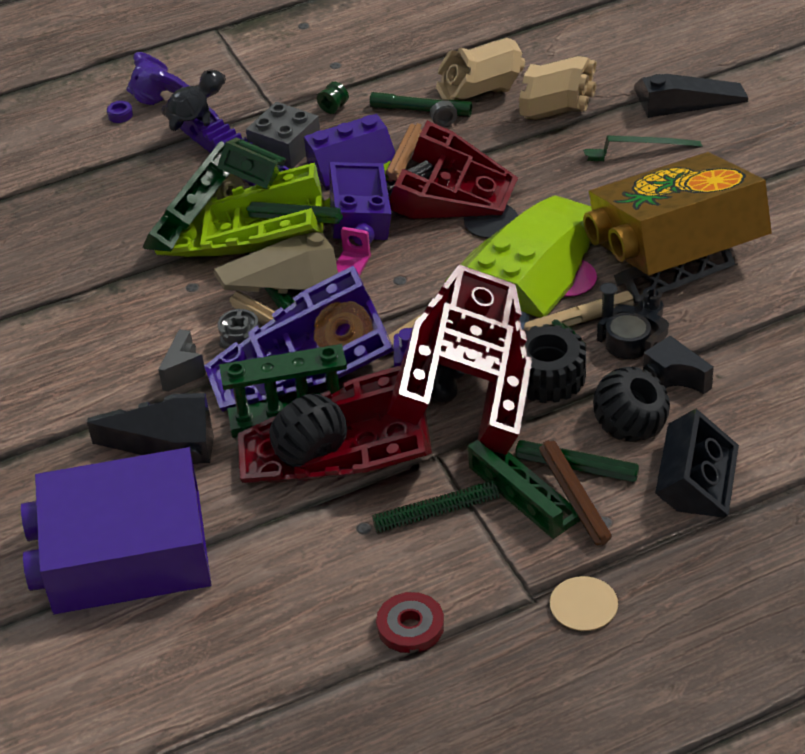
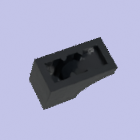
M668 336L644 352L643 370L645 369L650 372L653 377L656 376L665 389L672 386L692 388L702 394L712 389L714 366L672 336Z

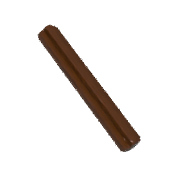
M554 440L543 442V445L539 447V451L592 541L597 546L607 544L612 538V534L558 444Z

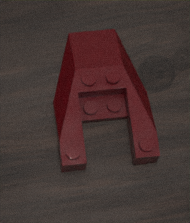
M460 264L457 266L438 294L431 300L425 311L413 325L392 392L387 415L418 425L430 402L437 365L441 364L489 381L478 440L489 450L507 455L520 433L532 363L531 357L527 356L525 347L527 337L520 323L522 313L515 284Z

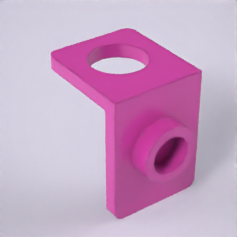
M342 227L343 251L336 262L338 273L354 265L360 276L371 256L369 233L365 230ZM357 236L361 239L363 245H353L348 237Z

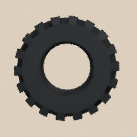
M543 324L542 327L533 326L530 327L529 331L524 330L527 337V342L525 343L527 356L531 357L532 361L526 392L528 399L532 401L537 399L540 400V403H547V401L555 403L560 402L562 398L565 400L571 398V394H577L580 391V387L584 386L586 377V346L582 342V338L578 334H573V330L569 328L563 329L560 325L549 326V324Z

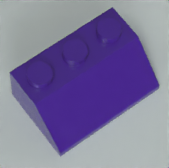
M377 114L367 115L361 119L341 123L338 126L304 136L308 164L315 162L319 180L326 190L330 189L329 162L385 164L391 161L395 154L388 129Z

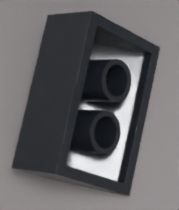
M697 408L668 423L655 494L677 512L721 518L728 516L739 445Z

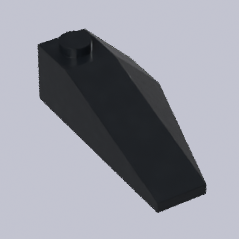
M655 74L643 77L634 84V90L648 118L748 102L745 90L741 83L673 74Z

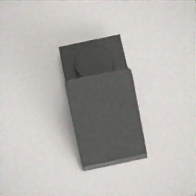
M179 329L158 369L163 391L169 392L206 375L203 356L196 353V345L192 342L191 332L188 330Z

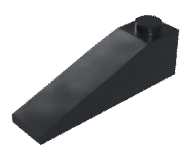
M206 393L172 394L165 396L162 402L150 404L147 401L140 403L137 409L130 411L118 409L87 419L92 444L139 455L190 447L193 464L211 462L214 434Z

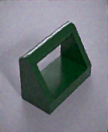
M236 137L225 143L217 168L268 189L282 170L286 158Z

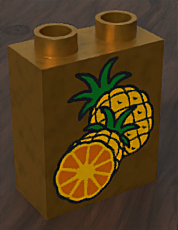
M709 152L589 190L592 211L586 212L583 217L584 228L592 244L602 245L613 252L618 261H627L648 276L772 234L766 180Z

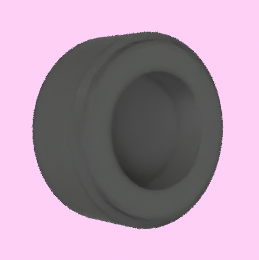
M440 101L431 108L430 117L433 123L446 127L456 120L457 110L450 101Z

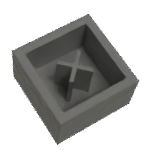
M275 102L246 128L247 141L286 158L284 165L292 169L306 156L304 136L320 131L319 116Z

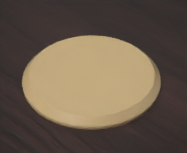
M580 576L567 579L554 589L550 597V609L555 619L562 625L573 630L591 631L607 625L615 617L618 610V598L614 590L604 581L593 577Z

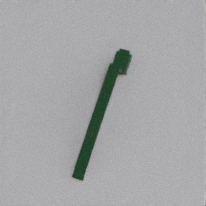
M608 135L604 149H585L583 151L585 156H588L587 161H604L609 142L703 146L701 141Z

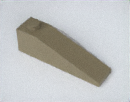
M316 232L296 235L214 268V275L224 290L259 292L262 287L278 289V293L284 294L288 293V289L306 290L338 273L333 247L323 233Z

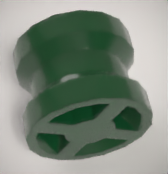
M334 81L329 83L325 90L319 92L316 98L319 107L323 111L334 114L339 110L340 106L348 101L349 94L342 84Z

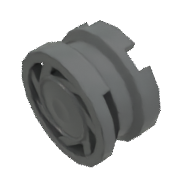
M235 309L224 313L219 318L217 324L219 334L221 335V346L227 349L235 342L240 344L249 337L248 332L256 326L259 327L258 318L254 312L247 309Z

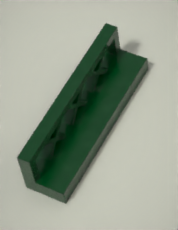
M479 440L468 445L469 468L485 482L495 480L499 494L552 539L580 522L570 502L511 453L508 452L507 455L491 451ZM563 511L569 515L565 519H563Z

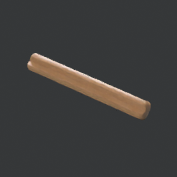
M411 123L386 170L388 181H397L402 169L406 168L422 131L420 129L421 124L417 123L414 125Z

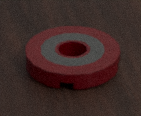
M419 592L401 593L385 601L377 612L376 627L378 635L388 648L400 653H410V650L419 649V652L424 651L436 644L444 632V613L440 604L428 595ZM408 619H415L419 622L412 627L402 624Z

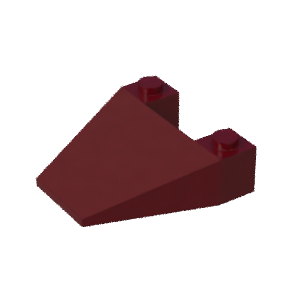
M427 120L419 135L411 159L419 163L428 161L432 163L434 170L430 178L426 179L402 169L389 199L390 208L392 211L411 219L502 215L518 177L453 131Z

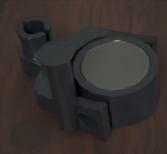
M604 283L600 286V290L603 292L601 320L597 324V341L602 343L605 339V346L610 354L617 358L635 359L642 357L646 350L666 338L669 322L662 317L664 305L661 301L662 291L659 288L656 290V295V287L644 289L643 300L636 307L620 304L614 308V293L618 290L617 286L613 283Z

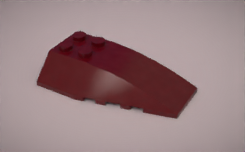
M400 366L351 379L343 383L345 388L331 394L328 390L320 394L335 402L342 410L346 420L347 435L338 451H332L327 455L313 458L299 467L287 465L279 459L271 445L269 432L270 426L276 417L274 416L238 433L240 480L242 483L314 480L366 473L427 456L432 453L426 411L418 425L387 415Z

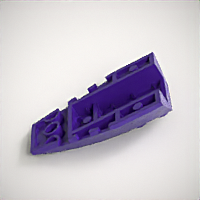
M354 265L300 292L293 298L295 301L285 310L282 307L271 314L273 319L261 328L256 326L250 330L247 339L240 344L237 342L233 343L204 365L221 411H227V408L236 407L233 389L223 390L219 364L330 346L326 340V328L329 322L338 315L345 313L353 314L362 321L364 326L362 337L343 346L347 369L337 371L338 379L394 351L393 344ZM341 322L334 330V336L340 342H347L355 335V327L350 322ZM325 373L307 376L308 387L326 382ZM294 378L276 381L278 397L296 392ZM264 383L245 387L248 405L266 401Z

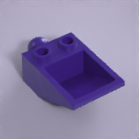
M329 162L330 207L340 208L343 219L340 220L339 224H331L333 238L341 239L342 227L368 231L369 243L373 239L388 240L391 208L383 163ZM357 236L348 237V239H353L356 244L363 245L361 239Z

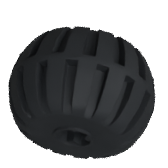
M633 366L615 369L605 375L599 382L593 398L595 417L598 423L602 424V429L606 433L610 432L611 436L618 440L625 438L629 442H637L640 439L646 440L658 434L664 427L670 410L669 396L664 385L660 384L661 381L656 376H651V373L647 370Z
M307 394L293 400L277 414L270 426V441L279 459L291 467H299L313 458L327 455L332 451H338L347 435L346 420L340 407L331 399L319 394Z

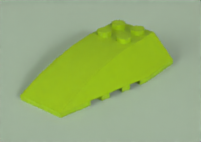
M315 162L279 172L268 189L259 185L243 189L241 185L232 189L233 194L218 200L216 196L212 197L187 230L183 228L171 252L154 251L156 255L186 257L243 254L259 251L296 235H305L311 232L323 233L324 223H318L312 208L273 219L251 218L247 211V206L250 205V202L324 207V199Z
M556 195L540 201L477 246L460 265L515 284L521 311L539 318L547 316L573 286L575 274L582 265L584 253L589 249L590 240L584 228L583 217L586 212L592 211L591 206Z

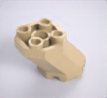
M509 38L493 41L469 50L464 48H458V51L451 50L439 66L438 74L442 75L441 82L437 81L436 89L442 100L446 101L464 100L487 91L508 92L519 73L525 67L522 51L516 41Z
M577 56L541 66L530 64L523 78V83L527 84L525 91L521 90L519 97L520 115L526 119L537 120L568 111L586 112L589 97H593L596 91V82L593 81V75L596 71L597 62L587 57Z

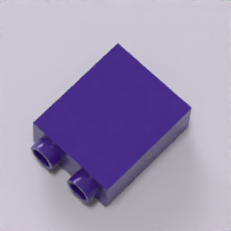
M190 447L35 474L36 501L21 503V517L26 540L28 542L38 540L39 549L23 552V566L29 591L45 589L53 615L212 586L200 496Z

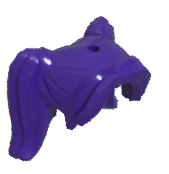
M144 52L134 53L135 68L126 90L134 95L137 101L143 104L155 105L163 100V97L160 95L162 91L174 93L178 89L189 86L180 78L168 73L167 66L155 57Z

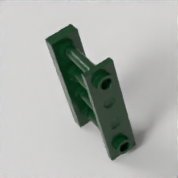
M342 344L219 364L223 390L233 389L236 407L227 408L232 438L238 437V433L277 416L287 404L289 405L293 400L309 394L307 376L325 373L327 391L329 390L332 394L341 390L339 389L337 371L347 369ZM294 378L297 396L279 399L276 381ZM264 383L267 402L248 405L245 387Z

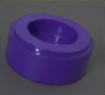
M126 101L111 103L107 107L108 119L113 123H123L133 117L131 104Z

